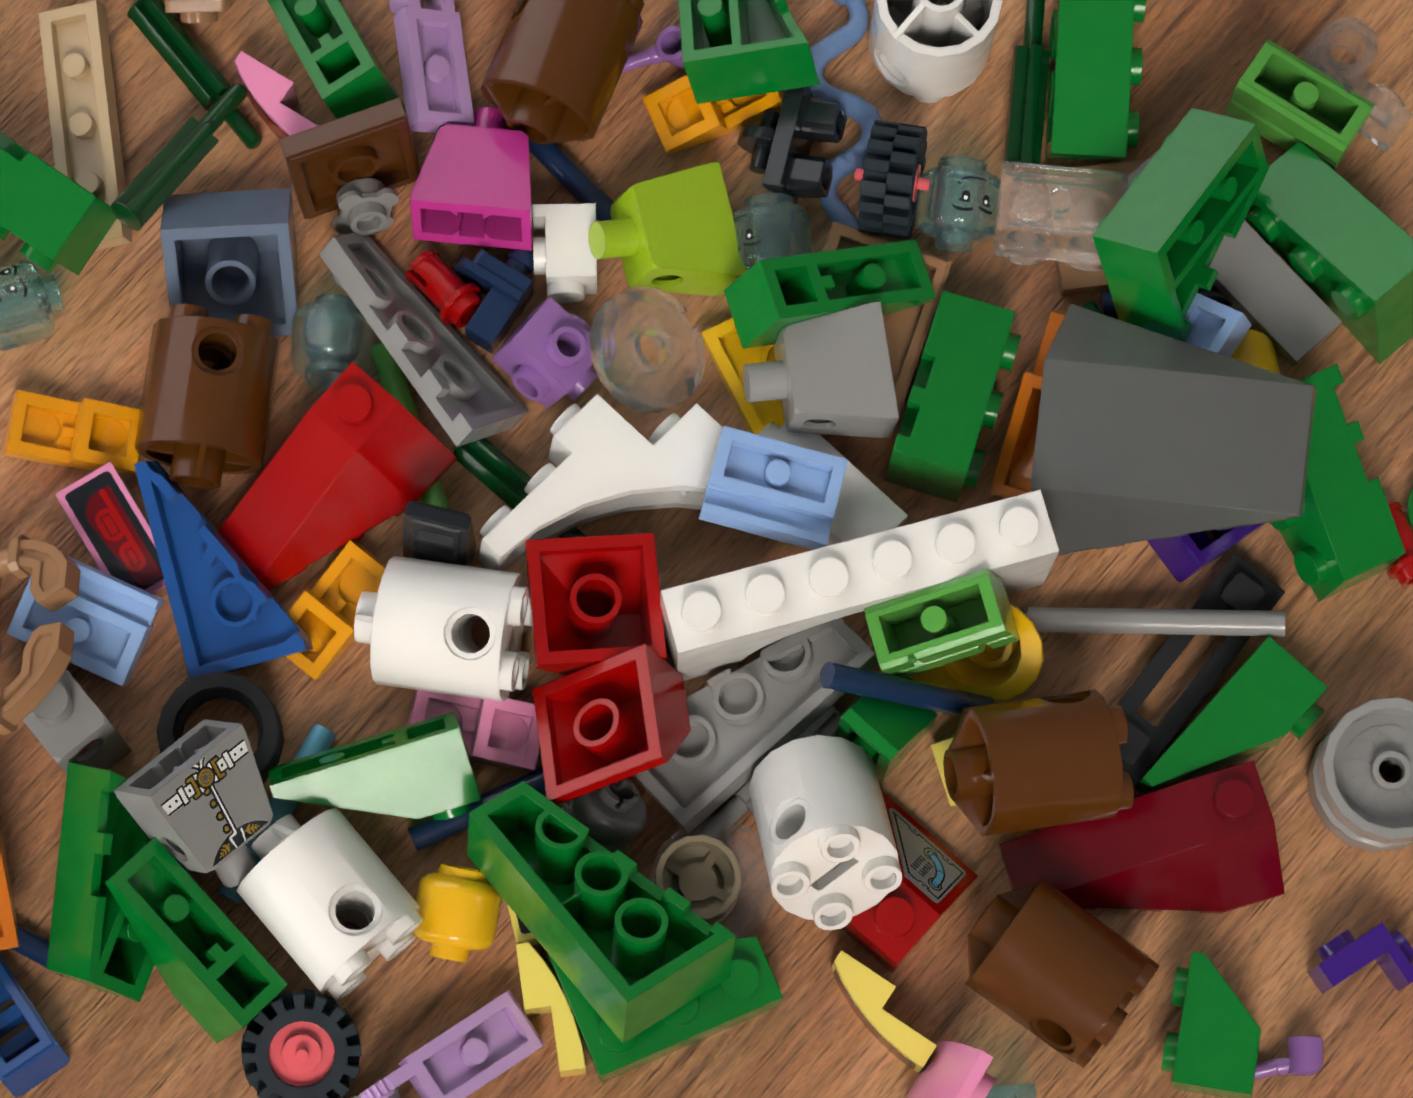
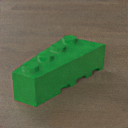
M1058 0V10L1053 9L1049 26L1050 59H1055V72L1050 71L1048 77L1045 158L1120 162L1127 156V147H1137L1139 111L1129 110L1130 85H1140L1143 51L1142 48L1132 47L1134 23H1143L1146 0Z
M524 781L469 812L467 856L622 1043L630 1040L730 977L736 939L734 933L718 922L713 926L690 910L691 902L669 887L664 891L637 872L638 864L621 851L617 850L615 853H612L589 837V828Z

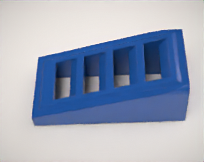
M0 955V980L2 982L0 984V1006L11 998L15 1002L14 1005L0 1013V1038L26 1020L30 1025L0 1046V1080L14 1097H20L65 1067L70 1059Z

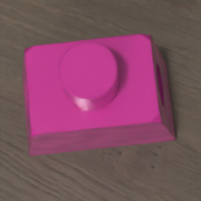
M483 107L476 110L473 114L475 122L473 126L446 124L440 127L411 192L410 206L413 239L532 251L533 229L529 136L523 131L508 130L506 120L500 110L493 107Z

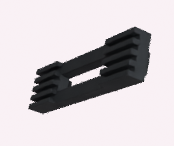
M1234 553L1191 609L1271 611L1285 591ZM1170 635L1120 699L1117 705L1122 707L1128 725L1127 742L1120 745L1123 770H1127L1131 777L1133 788L1251 636H1227L1157 727L1149 723L1136 711L1195 635Z

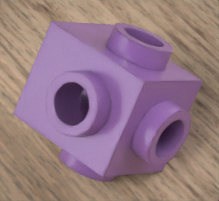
M548 297L522 321L491 359L512 377L514 386L522 395L532 401L541 403L548 409L564 395L575 401L590 386L599 374L591 365L606 347L594 337L591 327L582 318L566 312L556 301Z

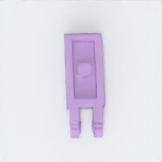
M389 0L390 11L395 15L393 17L405 110L410 131L437 134L439 128L446 124L473 126L475 122L460 13L455 12L454 0H424V8H421L420 0Z
M508 990L405 1057L398 1063L400 1065L398 1069L359 1094L361 1098H388L394 1094L396 1088L410 1080L421 1098H466L543 1047L545 1043L511 991Z

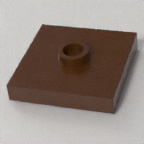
M400 98L279 139L304 219H311L339 209L336 200L337 193L344 185L351 181L372 178L381 181L385 188L396 189L416 182L420 173L407 115Z

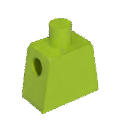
M719 162L700 165L631 186L611 205L610 215L612 220L594 221L589 228L588 240L592 255L596 259L621 257L627 284L634 290L722 296L724 290L747 271Z

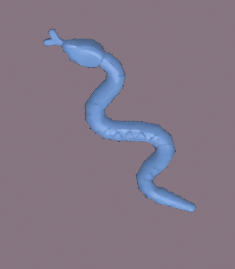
M832 0L838 5L847 7L849 12L848 22L810 47L820 85L809 86V89L814 97L840 103L847 117L852 118L859 124L861 135L860 139L853 146L842 151L830 161L833 166V177L828 197L819 199L822 208L826 211L831 221L858 229L859 225H857L855 215L850 212L849 207L845 203L840 201L837 188L840 181L854 173L856 168H863L872 125H874L875 120H882L875 106L858 95L829 85L824 78V69L828 62L849 50L862 39L868 29L870 14L865 0Z

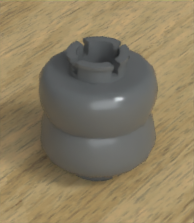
M627 778L574 798L561 807V809L589 828V837L610 852L615 853L619 850L625 855L628 852L631 840L643 831L648 815L639 790Z

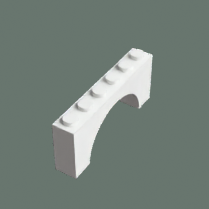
M1041 489L661 590L660 606L663 616L665 644L671 665L683 675V681L738 667L739 663L748 655L789 635L841 617L862 612L864 608L987 568L994 575L1002 579L1007 594L1043 585L1059 553V549Z

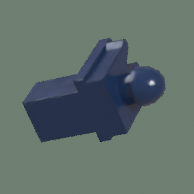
M480 249L473 261L468 258H460L454 267L456 274L466 284L475 283L481 289V293L486 295L466 325L465 332L468 340L491 354L495 352L533 296V281L526 277L527 274H531L534 270L533 249L532 251L511 249L505 256L507 259L505 263L491 256L485 250Z

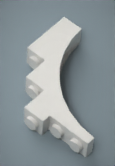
M598 394L583 408H580L576 403L571 405L558 417L550 429L554 436L548 459L557 468L551 463L543 466L526 485L524 491L528 496L513 510L504 505L487 520L480 530V534L484 538L481 542L478 561L487 569L505 571L525 555V540L552 539L577 525L626 511L672 507L701 510L723 427L696 403L682 418L676 413L669 415L656 428L648 441ZM771 422L758 434L845 458L820 434L794 433L787 430L785 423L779 428L774 422ZM849 461L827 546L901 527L908 517L900 507Z

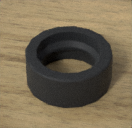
M222 671L197 675L176 688L163 706L157 727L160 753L182 737L185 722L194 709L210 700L221 698L234 700L248 708L257 721L259 739L253 755L264 784L269 778L268 769L279 764L284 743L280 716L264 689L242 675Z

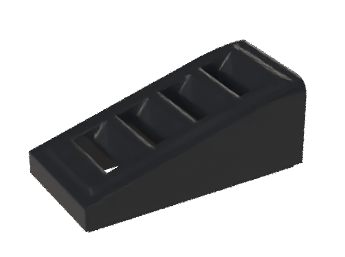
M414 500L407 502L404 513L403 557L471 566L476 542L469 514Z

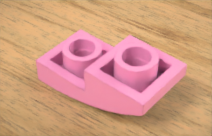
M939 1041L936 1043L937 1047L920 1071L906 1098H986L996 1078L986 1073L994 1057L980 1049L953 1041Z

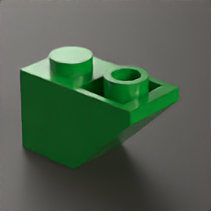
M1192 952L1189 969L1177 967L1171 1006L1183 1007L1179 1033L1167 1031L1161 1070L1173 1072V1089L1225 1098H1252L1261 1029L1206 954Z

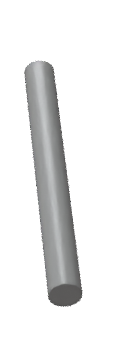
M1028 607L1027 617L1033 621L1038 632L1285 637L1286 611Z

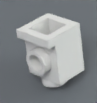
M596 203L532 204L534 235H546V237H533L534 275H546L547 298L551 297L557 303H574L582 301L585 298V294H597V259L591 253L588 240L589 228L596 221Z

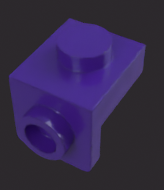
M1383 922L1356 940L1347 929L1316 950L1323 962L1307 972L1323 994L1375 959L1392 985L1399 991L1413 982V948L1399 931L1394 930L1390 933Z

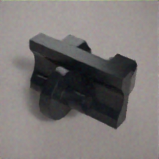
M809 87L786 90L780 113L765 110L760 125H748L740 129L738 145L752 154L749 170L757 174H764L762 184L764 188L776 195L775 205L777 208L795 210L798 198H826L829 194L833 177V166L828 158L809 156L813 140L839 143L843 137L847 115L840 103L814 97Z

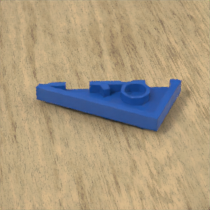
M157 460L134 464L189 678L192 679L197 675L218 671L229 673L312 650L311 639L178 484L170 481V475Z

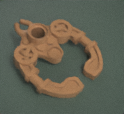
M21 535L10 540L9 547L0 550V589L2 578L7 575L13 574L20 580L32 575L30 591L36 602L49 611H57L78 597L81 570L72 559L55 546L40 540H30L25 535ZM62 622L41 625L32 632L23 649L21 673L11 684L0 691V734L2 736L17 730L18 723L29 715L50 693L71 661L74 631ZM0 642V656H1V653H2V645H1V642Z

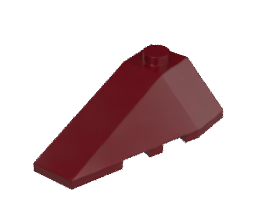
M1254 761L1193 778L1134 798L1132 808L1118 810L1116 816L1112 818L1051 826L999 844L1012 890L1035 884L1042 878L1084 909H1139V911L1154 912L1177 910L1222 914L1285 894L1275 822Z

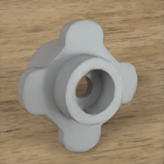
M362 178L347 183L338 191L336 196L340 213L332 221L334 230L340 234H348L353 231L359 235H370L386 230L394 223L391 210L399 202L397 192L394 189L385 188L381 181L372 178Z

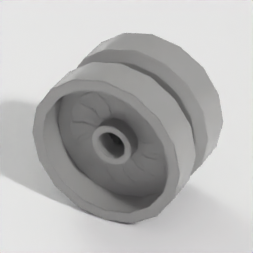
M1399 697L1370 700L1346 713L1329 730L1314 750L1307 776L1311 804L1325 828L1347 845L1371 852L1401 850L1413 843V701ZM1380 773H1392L1395 782L1389 783L1385 781Z

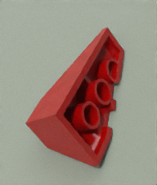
M351 362L308 410L218 532L269 591H272L306 571L308 565L341 546L345 547L349 540L357 541L363 537V533L394 515L398 517L405 513L407 502L412 500L420 502L426 493L455 463L457 458L398 400L355 363Z

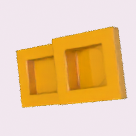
M685 75L646 95L642 99L665 152L670 155L750 125L762 119L765 110L775 112L781 110L784 93L783 91L697 104L688 76Z
M16 390L12 396L2 455L88 470H97L111 461L117 473L134 474L136 472L134 464L138 462L139 457L135 449L140 409L89 398H83L79 403Z
M349 540L313 589L305 590L288 611V614L311 639L313 649L286 657L315 681L319 680L355 641L354 623L359 597L363 591L378 593L382 575L387 565L357 541Z

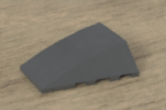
M1071 304L1044 360L1030 486L1031 492L1041 489L1059 549L1057 556L1089 549L1099 550L1124 546L1127 543L1186 536V534L1214 529L1224 530L1303 517L1317 387Z

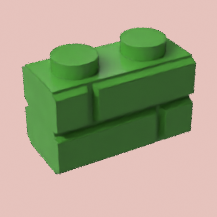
M1268 39L1236 85L1225 114L1232 118L1256 123L1259 135L1286 152L1301 141L1333 170H1336L1362 131L1375 104L1354 91L1347 92L1344 90L1343 84Z
M988 568L864 608L880 668L886 674L905 678L985 651L986 645L995 649L1020 641L1002 579L994 575Z

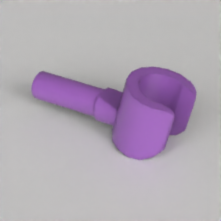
M666 27L658 35L656 45L630 54L622 73L664 61L685 70L682 50L679 51L681 47L680 27Z
M1316 1036L1288 1037V1058H1274L1257 1063L1255 1080L1286 1074L1298 1076L1314 1075L1323 1066L1322 1038Z

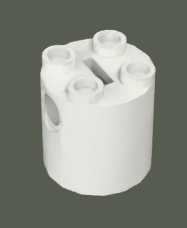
M875 0L868 39V47L873 63L885 81L904 94L914 96L920 102L935 103L943 97L953 96L972 85L986 67L1003 0Z
M394 556L387 563L378 593L363 591L359 597L354 623L355 641L370 644V667L372 679L376 684L504 702L508 698L510 691L513 692L514 689L524 690L528 679L530 654L520 650L524 625L532 626L529 589L525 586V580L521 573ZM479 617L486 621L490 631L488 643L482 650L475 645L472 639V628Z
M815 735L795 739L771 751L755 768L749 784L753 813L772 896L784 910L801 918L814 920L816 926L823 930H837L847 926L853 916L877 905L888 893L900 886L903 878L898 852L875 765L861 746L842 737Z
M337 808L321 813L303 826L291 814H288L268 827L252 843L251 848L261 861L241 881L236 891L322 994L329 992L336 1001L343 999L366 979L367 976L363 971L376 957L381 954L386 961H390L416 939L413 931L423 922L422 917L418 914L421 907ZM339 922H352L361 929L351 930L345 928Z

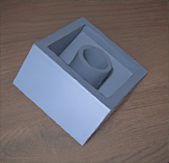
M291 188L171 195L164 203L160 228L169 307L173 304L197 305L209 311L208 317L234 321V317L239 314L257 315L272 321L271 335L273 336L300 335L297 244Z

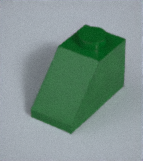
M862 696L841 716L835 737H842L861 746L873 760L878 779L883 782L933 727L938 715L931 710Z

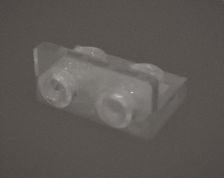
M1001 161L993 225L994 254L1005 256L1007 260L1021 265H1034L1042 260L1067 262L1070 266L1085 271L1102 269L1092 235L1100 221L1112 211L1128 189L1127 173Z

